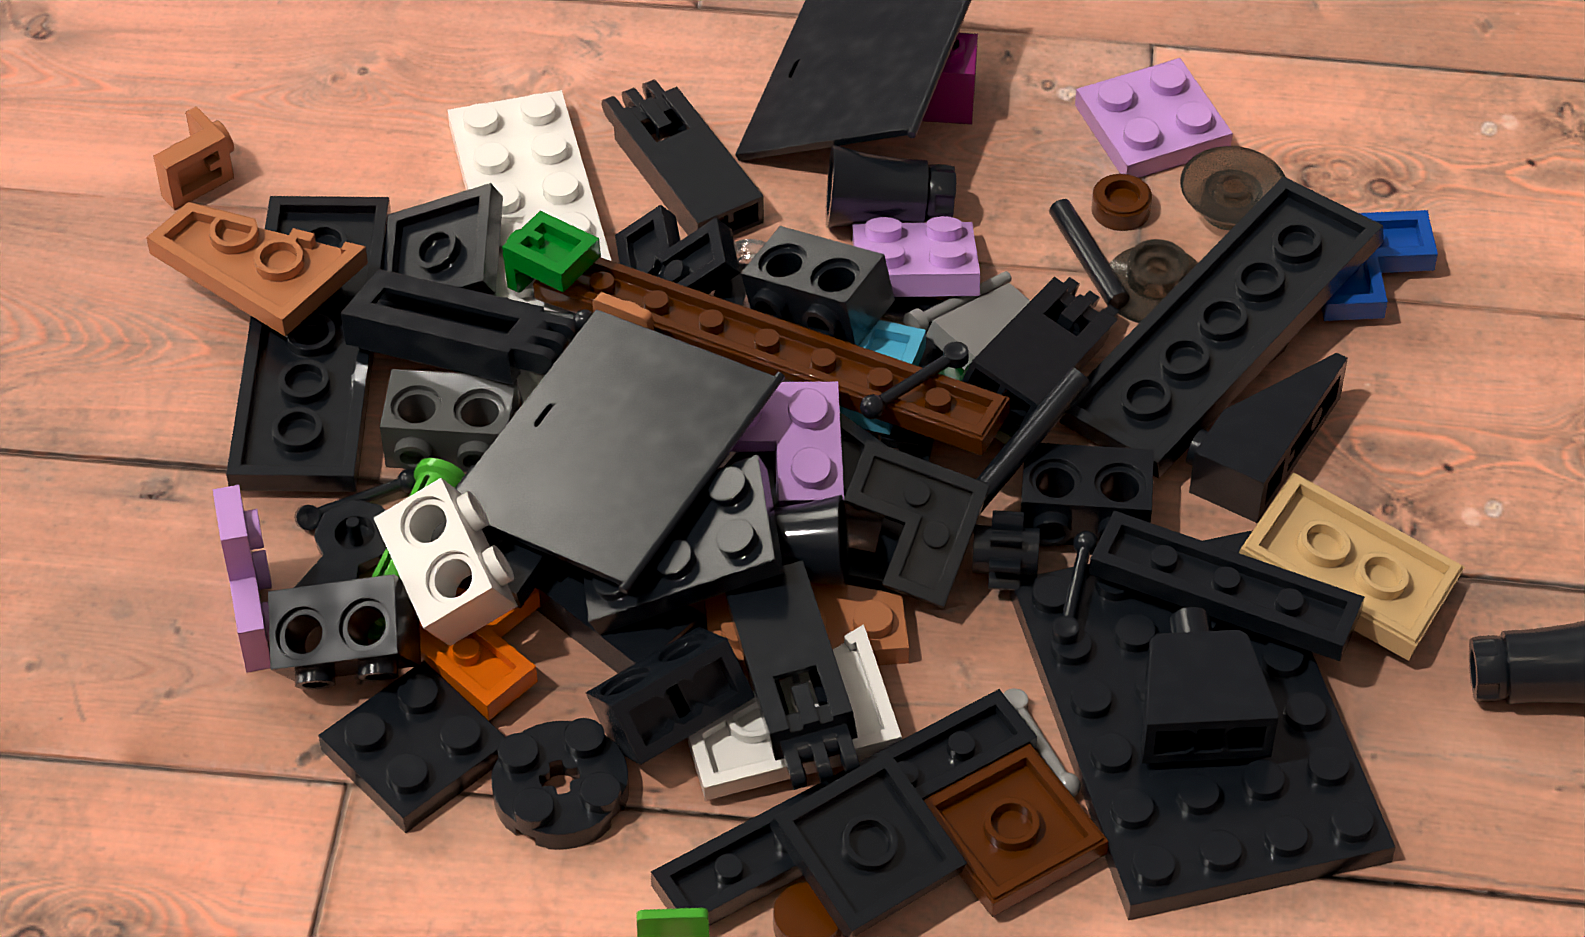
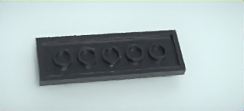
M1283 176L1087 376L1091 384L1059 422L1102 447L1154 450L1153 476L1159 479L1190 447L1200 429L1206 430L1223 410L1228 407L1384 242L1383 225Z
M270 196L265 229L289 235L293 228L314 233L316 242L342 248L345 241L365 246L368 264L286 336L251 316L226 472L228 486L239 485L240 491L357 492L374 352L346 345L341 312L378 269L382 270L387 214H391L389 197Z

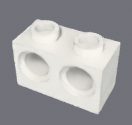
M440 478L374 517L375 523L423 628L449 646L517 607V603L508 586V583L514 580L513 571L502 552L495 545L489 546L482 531L484 527L489 525L488 518L479 501L470 491L461 494ZM447 521L443 534L431 542V537L436 527ZM472 575V581L467 591L456 597V591L461 581Z

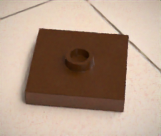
M1030 743L923 800L967 862L964 870L959 875L992 917L1107 854L1109 842Z

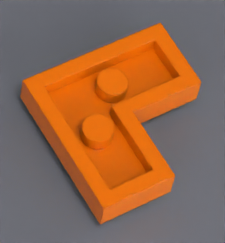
M458 587L456 597L462 595L467 590ZM536 588L533 590L522 608L515 607L451 646L425 630L419 620L421 662L424 660L488 721L538 682L536 666L501 637L540 607L539 590Z

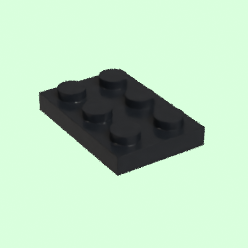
M758 455L718 468L626 594L618 589L619 584L582 569L588 621L598 635L784 573L768 471Z

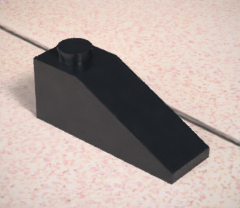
M1335 353L1226 408L1209 431L1200 429L1194 437L1186 457V463L1192 466L1189 493L1258 523L1339 401L1348 357Z

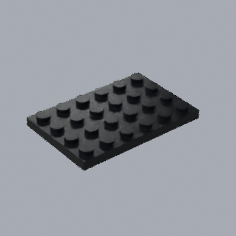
M1252 531L1203 541L1239 553ZM1088 564L1075 617L1079 624L1078 638L1072 644L1062 645L1053 639L1052 626L1054 620L1063 614L1074 567L1037 574V577H1021L1019 589L1010 590L1011 601L1075 775L1079 778L1080 790L1091 820L1109 841L1105 858L1128 920L1392 862L1396 848L1311 651L1210 617L1212 631L1240 630L1247 634L1278 711L1279 719L1272 756L1266 758L1142 764L1141 740L1144 687L1150 638L1160 633H1171L1170 617L1176 611L1185 607L1090 575V564Z

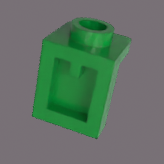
M541 210L521 229L515 230L502 246L507 287L517 293H521L534 279L564 292L601 257L598 237Z

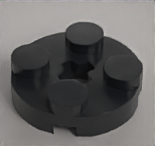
M579 718L574 721H552L538 724L521 733L508 735L501 741L498 747V759L492 770L491 777L493 800L497 815L509 831L516 835L517 829L524 835L534 837L537 846L562 850L577 848L594 842L612 828L611 819L619 813L621 806L623 810L629 798V780L625 757L618 745L605 735L602 725L593 719ZM566 775L574 778L570 782V791L564 794H557L554 786H542L554 776Z

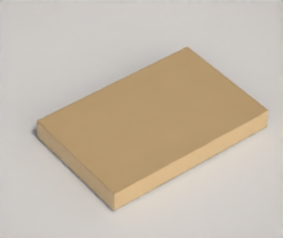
M1294 472L1239 551V554L1365 596L1362 612L1354 631L1408 661L1465 568L1454 560Z

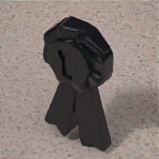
M351 500L325 512L314 535L317 548L322 557L294 588L359 579L360 574L376 566L387 547L374 517L386 510L378 504L362 500Z

